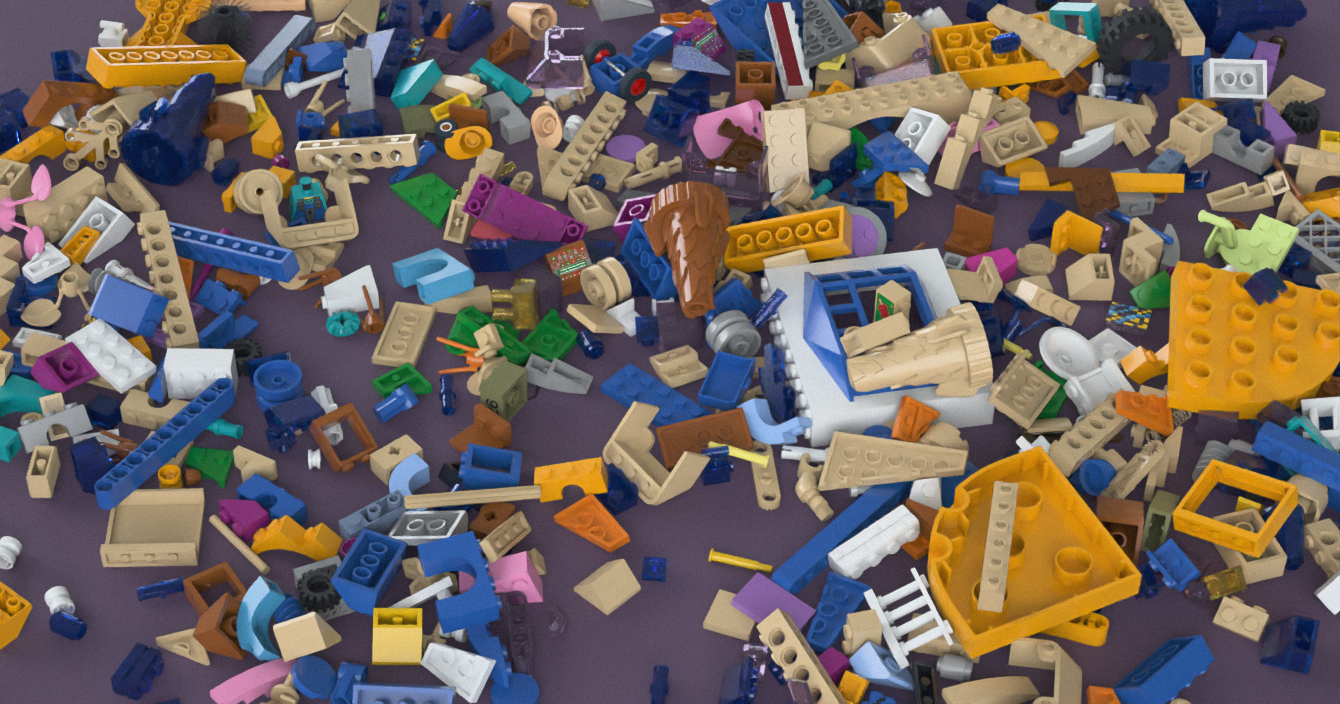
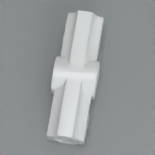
M324 385L318 386L311 392L315 419L338 409L337 404L333 402L330 388H326ZM340 423L323 431L331 446L337 445L343 439Z

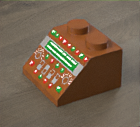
M583 240L545 252V285L556 299L583 290L580 282V273L583 269L592 265Z

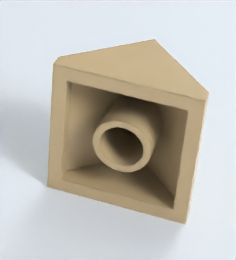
M624 558L605 563L574 587L576 593L606 615H609L641 590V586Z
M316 612L273 625V631L284 662L326 649L340 642L342 638Z

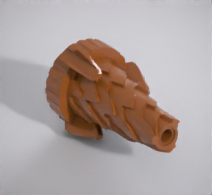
M687 181L675 185L672 184L662 189L652 199L651 210L649 211L650 218L644 223V230L655 252V256L661 257L667 250L668 259H670L672 266L673 282L677 286L681 308L687 318L695 319L697 316L706 314L708 310H715L713 285L716 283L715 270H719L718 264L721 262L730 240V234L726 230L730 223L729 202L724 191L709 183Z

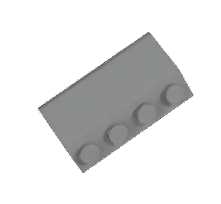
M371 49L347 50V58H343L344 70H348V74H345V86H349L350 89L346 90L347 102H351V105H348V117L353 118L356 114L360 115L362 131L371 136H376V100Z

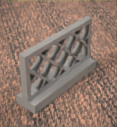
M1317 209L1296 226V228H1299V232L1310 231V236L1300 237L1297 235L1290 251L1323 275L1339 273L1340 259H1331L1327 256V253H1340V247H1327V242L1340 241V236H1327V230H1337L1340 233V224ZM1320 218L1325 222V225H1312V222ZM1325 230V236H1312V231ZM1312 242H1325V247L1316 248L1312 245Z

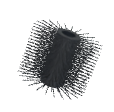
M221 2L220 6H217L216 9L214 7L211 11V8L203 10L202 14L205 15L200 16V18L204 21L196 18L198 26L202 27L200 31L204 32L202 36L205 38L202 40L200 36L198 37V40L201 41L200 45H203L202 42L209 41L207 45L228 44L233 50L235 48L236 50L237 48L245 50L246 48L244 47L249 46L251 43L244 41L251 40L247 36L252 35L255 30L252 28V24H249L250 20L246 19L250 15L246 14L244 10H242L244 13H238L241 12L239 10L243 8V5L236 9L237 4L233 8L231 7L232 4L229 6L228 4L225 5L224 2V5H222ZM243 8L246 12H250L251 15L253 14V11H247L246 8Z

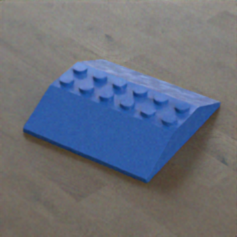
M720 0L710 5L711 13L731 46L737 51L739 49L755 50V62H775V75L779 76L765 20L767 3L790 2L791 9L795 11V24H798L799 28L798 36L802 39V51L804 49L803 0ZM829 0L842 19L845 15L849 14L834 0Z

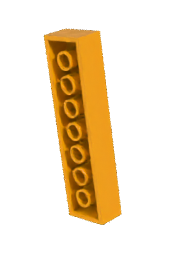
M228 44L93 47L89 50L86 70L103 87L108 89L113 87L130 88L131 86L149 87L153 85L165 87L166 85L183 86V84H234L242 82L247 61Z

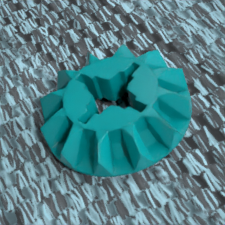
M341 310L340 313L333 312L332 316L327 317L326 329L333 336H349L360 327V318H358L357 313H352L351 310L347 312Z

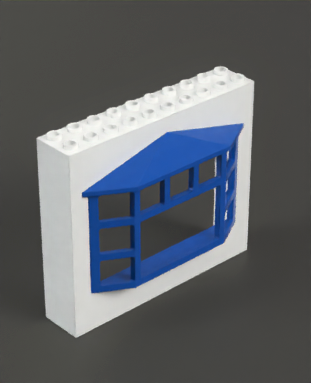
M938 248L764 269V278H761V288L763 290V294H760L761 306H765L766 321H770V333L774 335L775 348L779 349L781 364L784 363V376L789 379V392L794 394L793 402L794 407L799 409L798 417L811 418L813 426L805 429L804 437L809 440L811 448L830 445L834 431L862 435L871 426L883 425L888 421L895 420L903 396H909L941 413L940 417L934 419L929 427L939 422L948 423L955 428L993 423L995 406L987 401L992 394L989 392V389L992 387L993 382L987 386L979 387L973 397L935 396L934 390L938 384L932 383L919 386L908 385L891 390V387H886L868 392H859L855 388L853 389L849 382L846 362L848 357L840 340L847 328L837 329L832 315L857 312L861 323L860 328L869 325L857 292L876 290L890 280L895 281L901 286L909 287L924 327L933 320L946 315L948 308L961 304ZM850 293L853 303L830 306L826 296Z

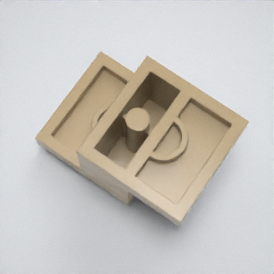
M1195 102L1170 120L1169 138L1156 146L1155 153L1161 155L1166 149L1171 148L1186 155L1183 169L1187 170L1212 153L1214 133L1225 127L1228 119Z
M0 158V203L6 197L12 198L13 201L32 197L34 194L31 190L32 175L30 165ZM26 203L15 205V215L25 217L23 205Z
M1138 217L1130 220L1128 238L1124 239L1119 266V272L1135 287L1158 272L1164 241Z

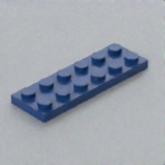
M628 363L600 385L602 393L630 409L634 401L657 406L659 411L651 421L657 427L713 414L631 363Z

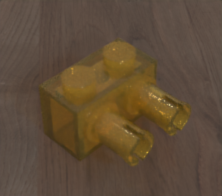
M515 279L511 290L492 289V303L510 302L512 308L493 307V321L508 320L514 323V329L536 330L539 318L536 279Z

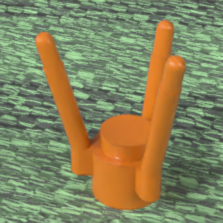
M441 337L436 338L439 342L468 351L459 356L467 357L466 364L470 365L469 367L439 370V374L477 372L478 368H481L486 360L485 357L476 358L474 353L479 351V348H472Z

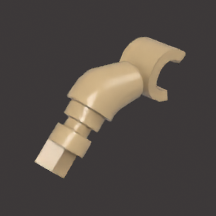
M805 453L800 459L797 471L799 480L795 486V491L802 503H807L821 521H827L833 516L834 512L828 506V502L821 496L817 487V481L821 478L824 465H819L818 467L810 466V455Z

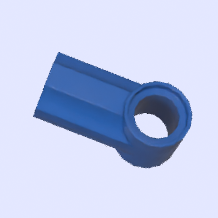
M992 170L983 171L980 175L979 192L986 197L993 196L995 193L1018 196L1020 178L998 176Z
M406 383L393 391L391 396L373 407V411L377 419L383 424L401 411L404 412L417 404L419 399L409 384Z
M346 661L340 664L338 681L330 697L332 704H352L353 684L366 682L368 666Z

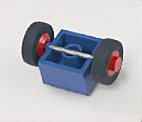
M597 39L585 50L584 59L587 68L590 70L591 81L595 89L604 95L607 91L621 99L636 102L643 98L650 90L652 77L649 72L639 67L622 52L616 54L615 46L607 39Z

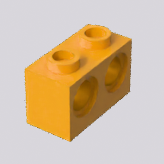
M884 171L874 184L875 209L897 219L908 207L906 184L900 177Z

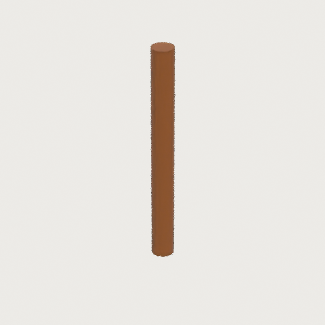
M1273 156V167L1276 171H1284L1290 191L1299 202H1303L1305 200L1304 194L1278 158Z

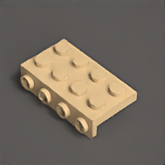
M1028 349L1023 354L1020 352L1016 354L989 389V392L992 394L987 400L998 411L1005 413L1016 424L1023 426L1027 430L1060 386L1059 383L1025 360L1030 352Z

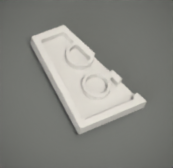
M432 642L429 644L420 664L448 686L456 687V692L468 702L477 703L496 660Z

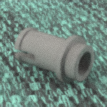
M1108 73V75L1104 76V85L1108 86V88L1113 86H1129V83H1127L1130 82L1129 74L1113 75Z

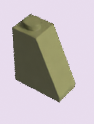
M1162 490L1157 491L1148 509L1140 550L1145 552L1150 550L1154 553L1167 542L1173 525L1172 513L1179 505L1180 495Z

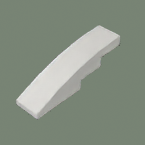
M1115 123L1085 132L1084 138L1074 141L1071 149L1060 152L1058 167H1077L1108 149L1114 143Z

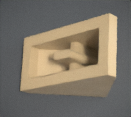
M452 199L443 240L464 244L474 227L473 216L462 211L466 202Z

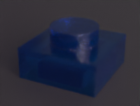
M644 556L642 580L665 582L668 558Z

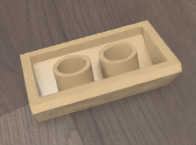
M1029 116L982 132L979 137L982 162L995 167L1004 166L1048 148Z

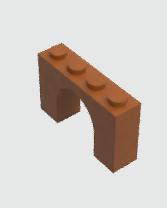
M43 80L22 111L28 126L47 127L60 109L71 104L81 103L74 113L79 123L80 119L86 116L90 108L96 107L97 104H105L117 97L114 87L108 89L101 84Z

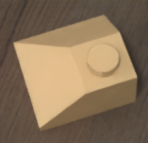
M814 121L807 138L808 168L827 171L849 166L851 131Z

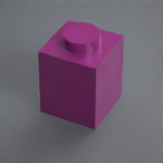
M830 647L818 657L835 686L839 684L845 671H849L850 660L833 647Z

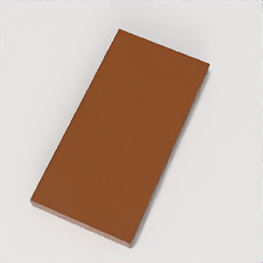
M742 407L655 428L667 470L674 469L685 451L706 455L710 460L731 456L708 448L710 441L746 451L754 450Z

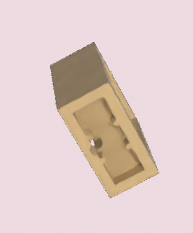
M903 312L858 328L841 337L840 340L849 359L910 333V325Z

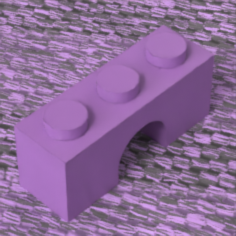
M1258 41L1249 60H1267V93H1269L1281 45Z

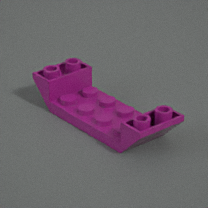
M479 174L462 209L463 212L546 252L582 240L588 228V225L482 174Z

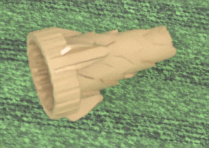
M970 302L948 308L946 315L933 320L922 329L915 330L905 337L893 340V343L873 348L866 351L865 355L846 359L850 385L859 392H868L886 387H891V390L908 385L919 386L932 383L938 384L934 390L935 396L973 397L979 387L989 385L993 379L992 360L985 330L976 308Z

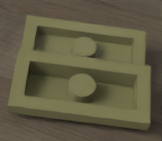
M412 105L400 108L398 113L404 134H417L418 138H424L426 132L435 134L434 127L436 121L430 109L437 105Z

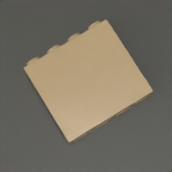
M136 489L110 511L105 544H101L100 548L103 567L198 565L206 508L204 489Z

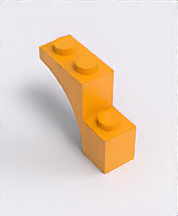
M272 166L269 171L277 175L283 187L282 198L287 199L290 196V188L296 185L295 171ZM241 172L233 180L230 187L223 192L222 202L224 211L232 213L238 208L234 201L233 189L237 179L245 172ZM256 190L257 195H261V191Z
M1169 343L1155 354L1151 350L1147 351L1141 345L1120 361L1126 376L1140 385L1148 379L1168 373Z
M285 515L279 520L274 519L266 528H260L253 537L254 543L251 549L257 554L276 549L290 550L306 555L318 562L336 556L343 539L324 523L305 530L291 517Z

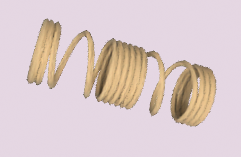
M581 89L576 90V92H570V94H575L579 105L585 103L586 97ZM579 92H580L581 95H582L583 102H582V100L580 99ZM570 94L558 96L554 101L542 102V106L552 107L549 102L552 101L557 113L559 109L555 103L556 99L562 111L574 107Z

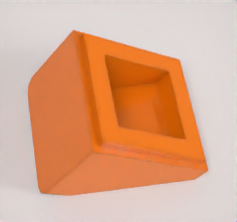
M448 13L433 34V37L441 39L448 37L453 29L451 13Z

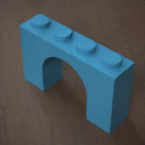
M439 248L392 263L396 283L403 288L417 284L420 300L427 305L475 289L473 283L475 276L472 269Z

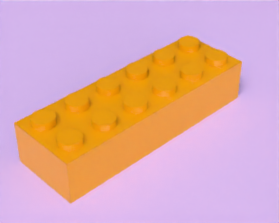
M844 205L730 226L726 229L730 234V240L724 254V263L730 271L733 268L743 273L764 270L766 267L763 259L801 249L807 251L810 261L852 254V217Z

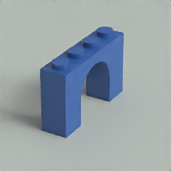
M473 531L417 545L419 561L425 578L450 571H461L471 575L476 580L475 584L467 592L435 601L437 617L443 634L499 620V609H502L501 599L499 595H495L493 590H496L493 576L488 577L487 572L490 571L486 557L482 558L481 553H483V549L479 544L481 541L480 539H475Z

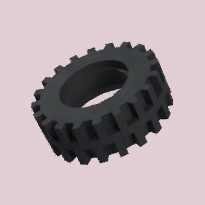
M1133 6L1131 11H1128L1127 8L1123 9V14L1119 16L1114 14L1112 16L1114 20L1111 22L1106 21L1104 24L1106 29L1099 31L1101 39L1096 40L1099 46L1096 49L1105 66L1113 75L1129 74L1130 80L1136 75L1138 79L1143 78L1144 73L1148 72L1150 75L1153 73V68H1160L1162 66L1160 62L1163 59L1168 60L1169 58L1167 52L1173 51V46L1171 45L1174 42L1172 30L1163 16L1154 8L1150 10L1148 6H1143L1142 9H1139L1138 6ZM1140 34L1152 35L1148 46L1139 53L1131 56L1121 55L1122 48L1126 42L1134 36Z

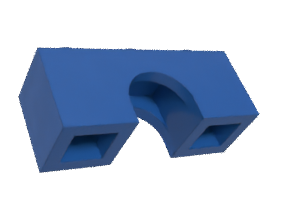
M254 474L236 488L238 500L256 501L263 509L271 508V522L274 519L279 520L285 515L291 517L300 526L308 521L306 504L301 499H296L288 494L285 489H280L272 484L267 478Z

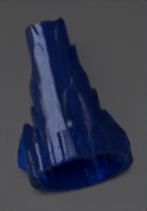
M1185 0L1186 6L1205 36V48H1213L1216 53H1224L1239 31L1241 33H1256L1258 30H1275L1274 27H1293L1296 21H1301L1307 15V8L1303 6L1301 0Z
M208 72L196 74L195 76L191 75L186 84L182 83L169 99L162 97L140 109L139 119H136L123 136L120 149L127 165L141 178L163 186H178L184 183L189 176L191 177L194 171L204 168L210 139L208 136L197 137L203 130L201 125L210 113L208 109L216 98V90L214 89L216 83L213 74Z

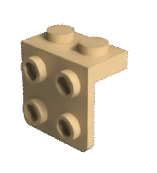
M984 256L977 272L946 269L960 300L994 303L998 293L1002 290L1003 281L999 276L992 257Z

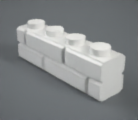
M903 504L828 553L830 568L835 573L850 579L859 578L864 570L870 566H877L882 558L888 554L896 553L900 546L906 542L914 541L920 534L918 519Z

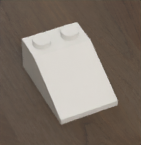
M96 196L58 246L63 248L84 225L99 231L100 237L83 261L87 264L121 242L135 224L123 212Z

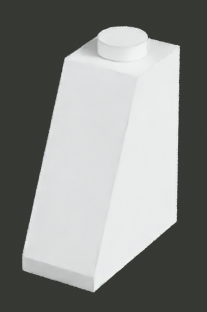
M370 265L324 287L325 296H321L323 309H327L329 317L333 315V312L340 313L341 310L343 312L348 310L355 312L369 310L362 289L363 285H366L373 308H379L378 290Z

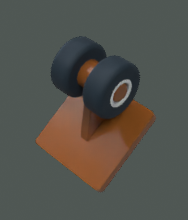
M449 104L450 119H442L434 127L437 148L443 153H446V138L453 137L455 133L451 132L457 129L480 126L490 133L487 110L456 104Z

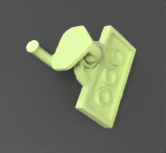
M1201 210L1198 215L1200 222L1205 221L1215 225L1205 244L1204 253L1206 258L1219 253L1225 264L1236 267L1237 272H1247L1255 277L1273 280L1299 233V228L1263 214L1259 215L1251 230H1235L1234 225L1229 220H1226L1225 217L1216 216L1205 210Z

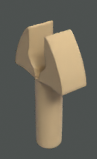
M439 621L431 635L422 634V651L424 654L432 642L447 645L446 640L441 639Z

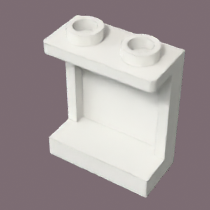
M1112 358L1105 360L1099 368L1078 378H1075V376L1069 378L1063 386L1066 395L1076 405L1080 415H1086L1089 411L1093 412L1099 402L1104 403L1106 397L1111 392L1115 394L1120 388L1125 391L1135 392Z

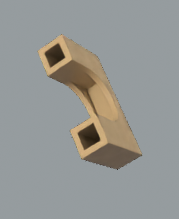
M1302 148L1295 183L1305 196L1315 191L1316 184L1320 179L1326 176H1340V154Z

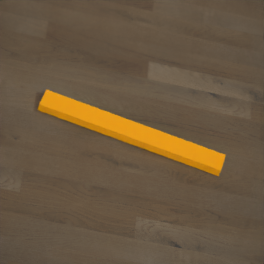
M1021 172L1019 190L1073 191L1071 182L1050 187L1046 172ZM1111 173L1116 192L1184 193L1185 174Z

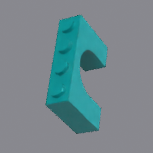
M12 374L3 386L0 387V418L13 412H37L42 415L39 398L58 392L43 389L37 382ZM0 426V460L10 462L22 449L19 432Z

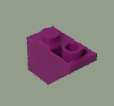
M231 499L219 501L220 512L218 514L220 519L225 524H229L238 537L241 536L247 543L253 540L255 533L260 528L264 529L270 525L269 514L256 501Z

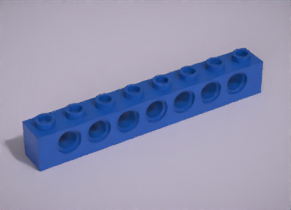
M168 221L177 256L289 283L300 271L293 250Z

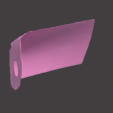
M752 99L729 108L691 118L696 141L706 158L721 157L733 140L718 135V128L725 118L730 119L734 126L742 127L749 136L754 135L763 141L759 111L765 110L758 100ZM754 127H757V133H754Z

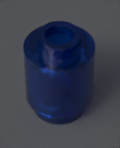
M1014 31L996 35L990 41L991 49L994 54L998 53L1000 55L1019 49V45H1021L1020 36Z
M233 158L223 159L211 171L213 181L220 186H226L238 174L239 163Z
M588 328L578 333L576 341L585 356L590 359L600 358L604 353V344L598 334L593 333Z
M59 610L50 617V630L71 641L81 640L87 631V623L82 618L65 610Z

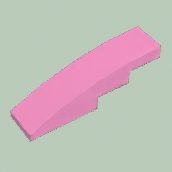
M280 658L253 667L210 690V696L217 704H238L241 701L249 704L262 694L269 698L272 688L275 685L284 683L297 659L284 662V659Z

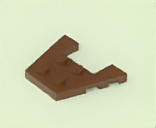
M725 118L718 128V135L733 139L718 161L698 155L691 165V172L714 175L716 166H723L724 169H729L730 167L737 168V177L753 178L764 163L763 141L754 135L749 136L742 127L734 126L730 119Z
M1045 167L1050 187L1071 182L1080 212L1077 215L1093 221L1104 217L1120 207L1109 168Z

